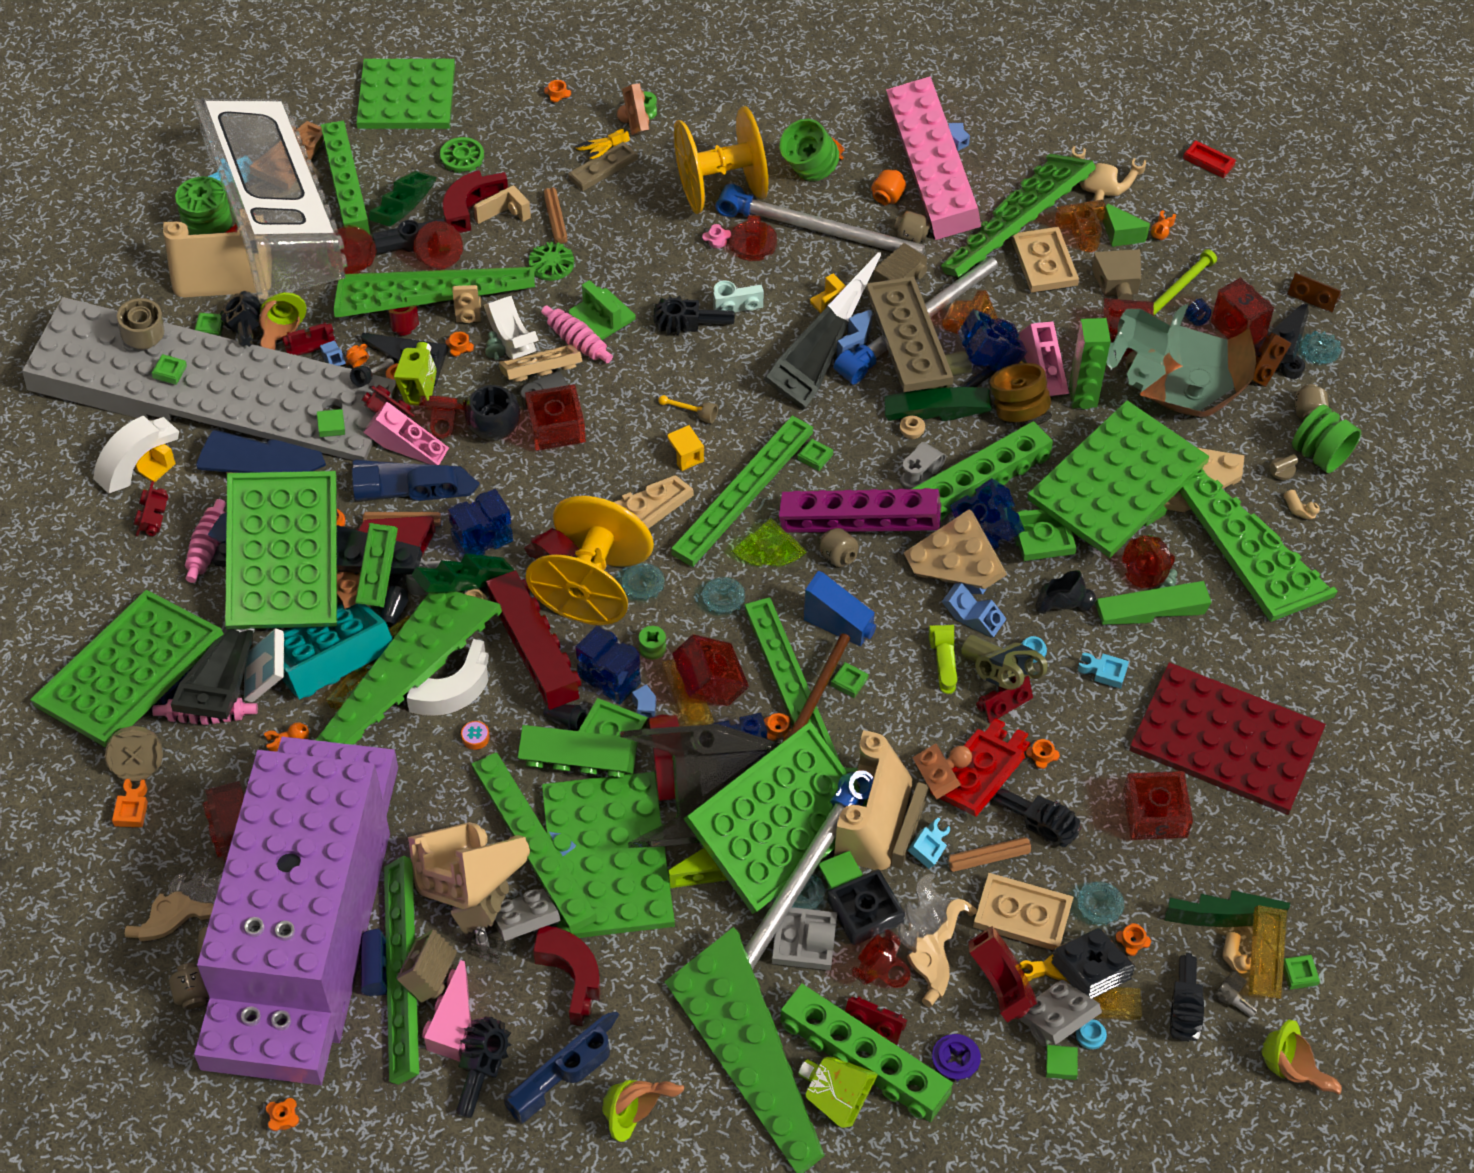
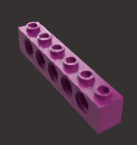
M930 488L782 492L779 519L783 532H827L835 528H841L846 532L938 530L940 527L941 500L939 489Z

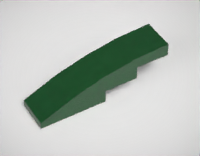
M414 171L394 181L393 191L383 195L381 205L370 210L369 220L391 227L417 206L434 185L437 177Z
M931 388L885 396V416L888 421L907 416H917L922 420L940 416L942 421H950L992 411L989 388Z
M465 554L461 562L441 560L436 569L416 567L411 576L425 592L447 593L486 587V581L515 570L503 557Z
M1231 890L1228 899L1201 894L1198 903L1170 897L1164 921L1209 927L1258 926L1284 921L1290 908V903Z

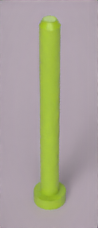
M1205 249L1200 254V260L1147 308L1145 312L1152 316L1159 312L1206 266L1211 267L1217 262L1216 254L1209 249Z

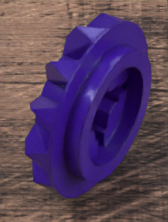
M950 1034L937 1041L933 1048L932 1060L936 1071L943 1074L945 1078L955 1079L958 1082L964 1078L970 1079L976 1070L978 1071L981 1054L976 1043L967 1036ZM950 1051L956 1056L964 1055L961 1059L962 1066L956 1061L948 1063L951 1059Z

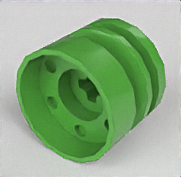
M800 119L785 129L780 138L779 148L782 156L804 180L819 181L828 177L835 170L839 162V150L836 143L818 121Z
M195 177L185 181L178 187L175 194L176 204L181 222L188 227L189 235L225 233L230 229L232 225L231 211L225 186L219 180L213 177Z
M1323 404L1313 410L1300 425L1293 438L1292 448L1302 452V455L1306 458L1314 455L1313 463L1327 473H1331L1344 463L1353 452L1361 437V430L1346 419L1339 422L1340 415L1332 412L1331 408Z

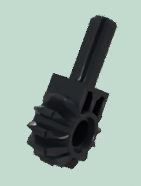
M246 291L235 294L223 306L224 309L220 312L223 324L238 334L239 344L242 347L245 345L250 347L253 344L252 330L260 325L259 315L262 306L255 295Z
M669 295L667 300L660 298L659 304H655L653 321L658 326L659 332L666 330L668 336L672 332L679 336L680 331L686 333L698 332V323L734 324L735 312L728 310H699V300H682L680 295L677 298H672Z
M1004 788L999 789L994 796L996 804L1025 818L1026 829L1042 836L1046 842L1049 841L1056 847L1061 846L1065 848L1068 844H1071L1082 829L1080 826L1081 821L1075 817V812L1069 810L1067 805L1063 806L1056 800L1053 802L1038 795L1033 802H1030Z
M1186 953V955H1181L1179 958V982L1175 981L1172 995L1170 1034L1172 1038L1189 1042L1197 1041L1201 1036L1204 1020L1203 985L1197 984V958L1192 956L1191 953Z
M485 1016L481 1019L471 1020V1027L464 1028L466 1038L460 1040L465 1044V1048L461 1053L462 1056L458 1067L468 1071L456 1113L464 1118H471L473 1116L484 1078H496L502 1059L509 1057L506 1050L512 1046L507 1039L511 1032L505 1030L504 1022L493 1017Z

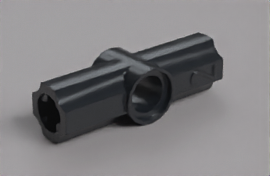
M444 218L423 223H418L415 220H405L399 224L398 228L372 233L376 253L378 254L401 248L407 252H414L419 250L424 243L447 239L448 234Z

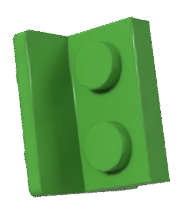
M590 280L582 284L583 302L568 310V314L587 324L600 340L607 338L636 319V315L607 288L596 287Z

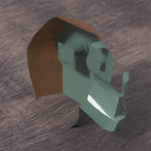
M1188 304L1180 307L1175 312L1170 325L1142 309H1126L1118 323V335L1115 341L1110 343L1106 364L1111 369L1116 367L1127 347L1138 352L1127 376L1129 384L1140 390L1141 396L1148 397L1173 411L1186 415L1207 417L1226 406L1253 380L1256 357L1250 328L1238 336L1227 340L1180 326ZM1235 388L1236 394L1217 406L1201 412L1202 409Z

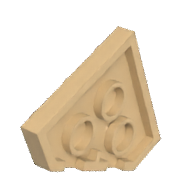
M1198 448L1209 455L1208 463L1203 467V470L1210 478L1215 481L1218 480L1223 484L1222 489L1241 481L1244 455ZM1179 491L1164 505L1167 510L1186 512L1191 509Z
M970 509L904 552L913 572L923 578L930 577L944 582L972 585L975 588L986 589L1007 575L974 513Z

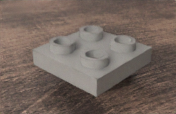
M533 889L513 900L505 899L501 905V910L494 920V924L504 941L531 931L533 934L537 933L539 928L545 926H556L559 924L558 921L561 920L557 908L545 890Z
M791 907L775 933L772 964L831 971L837 912Z
M1061 980L1037 996V1004L1031 1007L1029 1012L1019 1018V1020L1029 1026L1032 1035L1042 1046H1047L1051 1042L1056 1045L1101 1014L1102 1010L1097 1001L1066 981Z

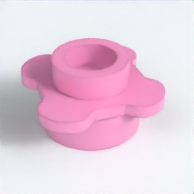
M714 224L702 237L704 241H708L711 247L722 248L726 245L727 239L731 237L730 230H724L719 224Z

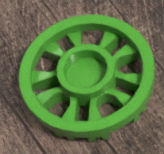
M454 138L442 146L440 150L441 162L449 171L454 170V173L458 172L461 174V171L472 172V170H476V167L482 165L484 149L478 141L472 138ZM468 143H469V144H472V145H474V146H472L471 148H469L467 145H468ZM450 146H452L454 149H453V150H449V149H447V148H449Z
M546 242V245L536 246L533 252L530 253L529 267H535V276L540 279L549 281L559 280L569 275L573 270L574 256L571 249L565 248L564 244L558 242L556 245L553 242ZM561 264H569V267L567 268ZM546 270L552 271V275H546L544 273Z

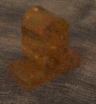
M1103 200L1057 207L1055 225L1059 229L1070 228L1080 250L1094 252L1099 247L1102 233L1100 223L1103 222L1106 205Z
M978 290L972 301H954L942 321V325L947 331L955 334H980L985 344H993L1001 329L1000 322L986 290Z

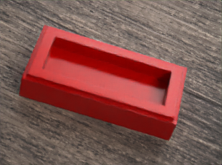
M1196 140L1183 155L1184 160L1222 178L1228 174L1236 162V159Z

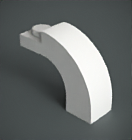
M512 296L484 305L491 327L497 333V338L502 341V345L505 346L506 354L509 358L516 359L536 352L533 343L539 341L536 332H528L518 316Z
M141 416L129 422L117 431L104 446L97 459L93 479L108 493L129 487L131 485L133 469L138 460L150 449L177 440L179 431L164 417L149 421L145 416Z
M473 639L463 667L454 675L443 679L428 678L418 688L413 686L407 695L409 712L431 716L444 715L458 711L472 703L482 693L488 682L487 663L489 654L485 652L484 641Z

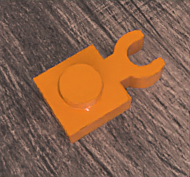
M126 779L123 785L126 796H117L112 822L114 826L143 828L148 801L144 797L147 793L146 782L141 779L140 786L136 789H131L132 783L130 779Z

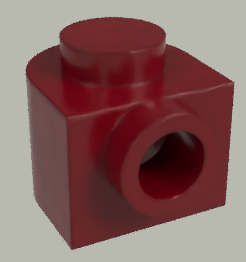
M417 305L389 309L391 330L397 332V335L411 334V331L419 325Z

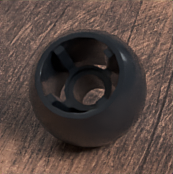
M486 385L478 388L469 396L465 404L464 416L467 426L476 436L485 440H500L510 435L517 427L520 419V407L517 399L508 389L498 385Z

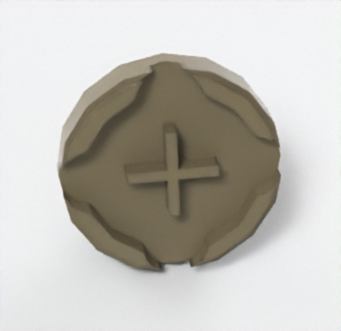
M130 726L122 728L115 732L106 744L105 760L107 767L123 780L130 779V781L135 782L147 779L161 766L163 758L161 741L154 732L145 727Z

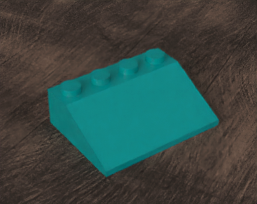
M338 603L337 626L291 627L283 631L284 670L282 680L289 690L298 699L312 696L316 690L326 685L338 682L341 677L351 672L361 670L366 664L378 659L393 640L386 622L367 605L355 604L344 609L342 604Z

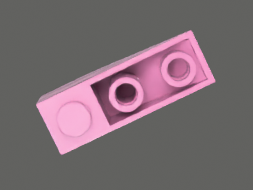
M388 402L373 416L363 432L386 449L430 465H439L449 449L448 446Z
M460 960L456 970L452 969L447 979L448 988L444 995L438 997L433 1020L427 1021L422 1033V1038L425 1040L428 1051L460 1061L461 1053L465 1048V1044L460 1041L466 1038L464 1028L471 1027L465 961Z

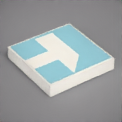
M275 628L249 650L244 672V700L254 702L283 678V631Z

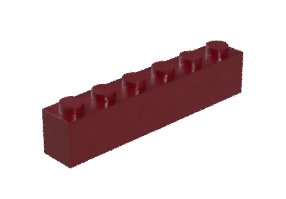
M515 570L486 581L489 599L500 604L502 612L499 618L548 710L580 699L578 687L581 686L580 677L576 670L571 671V663L567 653H561V646L557 635L550 633V624L546 615H540L539 603L535 596L531 598L529 595L530 589L526 579L521 580Z

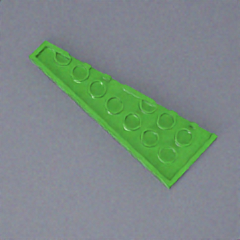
M1056 154L1047 155V162L1042 167L1037 166L1034 169L1035 174L1021 182L1022 188L1011 193L992 212L994 217L989 222L984 221L981 224V231L978 234L970 235L967 238V245L956 250L941 265L943 272L955 277H961L966 274L972 266L983 261L987 254L1001 247L1006 239L1019 233L1025 224L1035 220L1044 209L1053 206L1058 198L1068 194L1077 183L1086 180L1089 174L1096 169L1092 160Z
M535 267L339 274L334 303V316L344 317L453 300V286L476 285L478 287V296L535 287Z
M1203 468L1179 490L1270 622L1335 597L1338 591L1334 586L1330 588L1319 578L1321 574L1315 569L1311 571L1301 561L1302 557L1296 551L1292 552L1283 545L1281 538L1254 513L1250 515L1240 505L1241 501L1237 497L1232 498L1222 489L1223 484L1218 480L1215 481L1210 478Z
M429 592L316 741L354 745L363 737L362 734L368 726L376 722L379 723L385 717L383 713L394 703L399 705L404 700L403 695L413 686L418 688L446 663L445 660L449 654L458 649L461 650L467 644L465 640L475 631L481 632L485 628L484 623L494 614L499 616L502 612L500 604L459 592Z
M733 927L668 978L665 983L796 1173H804L825 1155L803 1104L804 1100L797 1088L792 1075L793 1071L782 1049L783 1045L770 1011L764 1002L760 985L751 968L749 956L745 952L739 932Z

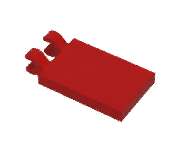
M997 718L991 722L985 732L977 729L964 745L972 753L971 763L965 768H952L961 785L940 797V799L977 817L1025 758L1024 752L1030 746V742L1025 740L1028 733L1018 729L1007 743L1003 741L1007 735V731L1002 729L1005 726V722Z

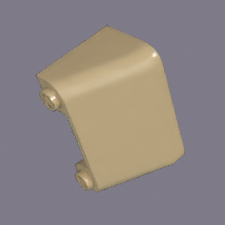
M263 216L255 217L258 222L264 223ZM249 218L240 221L238 232L189 235L188 227L182 222H164L163 234L173 293L176 296L240 294L242 291L260 293L270 287L271 252L267 234H254Z
M863 730L860 740V760L857 771L870 773L874 780L866 807L850 805L841 811L836 829L834 857L850 851L858 866L873 870H884L891 866L893 851L902 828L912 789V778L883 735Z
M471 822L408 837L413 865V878L419 894L461 909L477 906L525 864L530 854L526 837L520 835L511 836L509 840L486 845L487 834L485 830Z

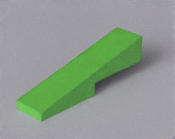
M1199 581L1099 598L1096 600L1095 605L1101 623L1104 625L1150 623L1158 616L1203 615L1212 602L1205 582Z

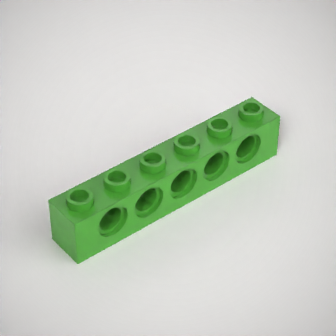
M344 121L321 124L325 150L347 243L371 239L368 218Z
M1033 421L912 489H939L941 521L950 512L956 509H963L970 501L977 497H984L991 489L1005 485L1014 476L1025 474L1030 467L1046 462L1051 456L1053 440Z
M801 983L781 1009L780 1023H782L783 1028L788 1033L800 1035L807 1040L808 1045L818 1052L824 1051L831 1057L877 1073L878 1076L873 1085L881 1089L884 1096L890 1101H899L908 1107V1111L918 1119L924 1118L931 1123L951 1095L953 1082ZM817 1019L821 1023L812 1025L807 1020ZM834 1035H841L845 1037V1040L836 1041L832 1037ZM865 1051L869 1053L871 1056L868 1058L859 1057L857 1053ZM885 1068H891L896 1073L893 1075H887L882 1070ZM909 1085H917L922 1090L913 1092L907 1087Z

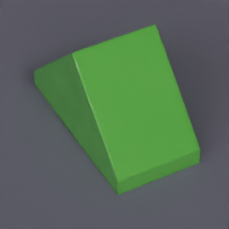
M1107 204L1103 224L1112 247L1144 243L1147 240L1150 223Z

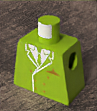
M418 342L416 348H405L403 350L394 375L404 402L408 405L430 406L437 371L430 354L431 346L425 342Z
M824 1057L820 1065L807 1059L799 1070V1076L811 1082L805 1094L806 1098L841 1128L853 1126L878 1076L873 1071L835 1057Z

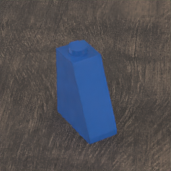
M817 571L805 589L804 621L837 636H840L842 633L847 634L850 637V642L861 646L866 638L871 639L876 629L874 624L875 612L823 572Z

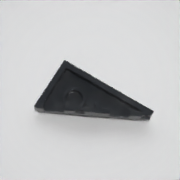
M1301 304L1271 331L1291 343L1280 363L1295 362L1309 314L1308 304ZM1265 337L1254 346L1255 356L1259 358L1262 355L1259 349L1264 343Z
M362 333V342H365L373 350L378 349L383 352L388 359H392L396 364L399 363L405 348H416L418 342L428 343L431 346L430 354L437 371L434 386H436L448 351L447 344Z

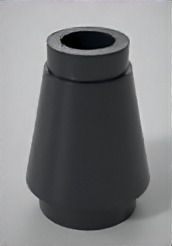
M398 586L387 587L384 608L381 607L380 617L386 622L387 627L391 628L395 627L409 601L407 597L408 592Z
M564 704L548 710L545 705L543 715L567 730L579 731L587 717V712L580 705Z

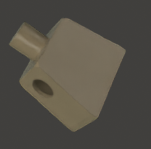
M1140 249L1094 252L1092 271L1104 296L1117 295L1120 303H1128L1133 298L1132 294H1138L1141 282Z

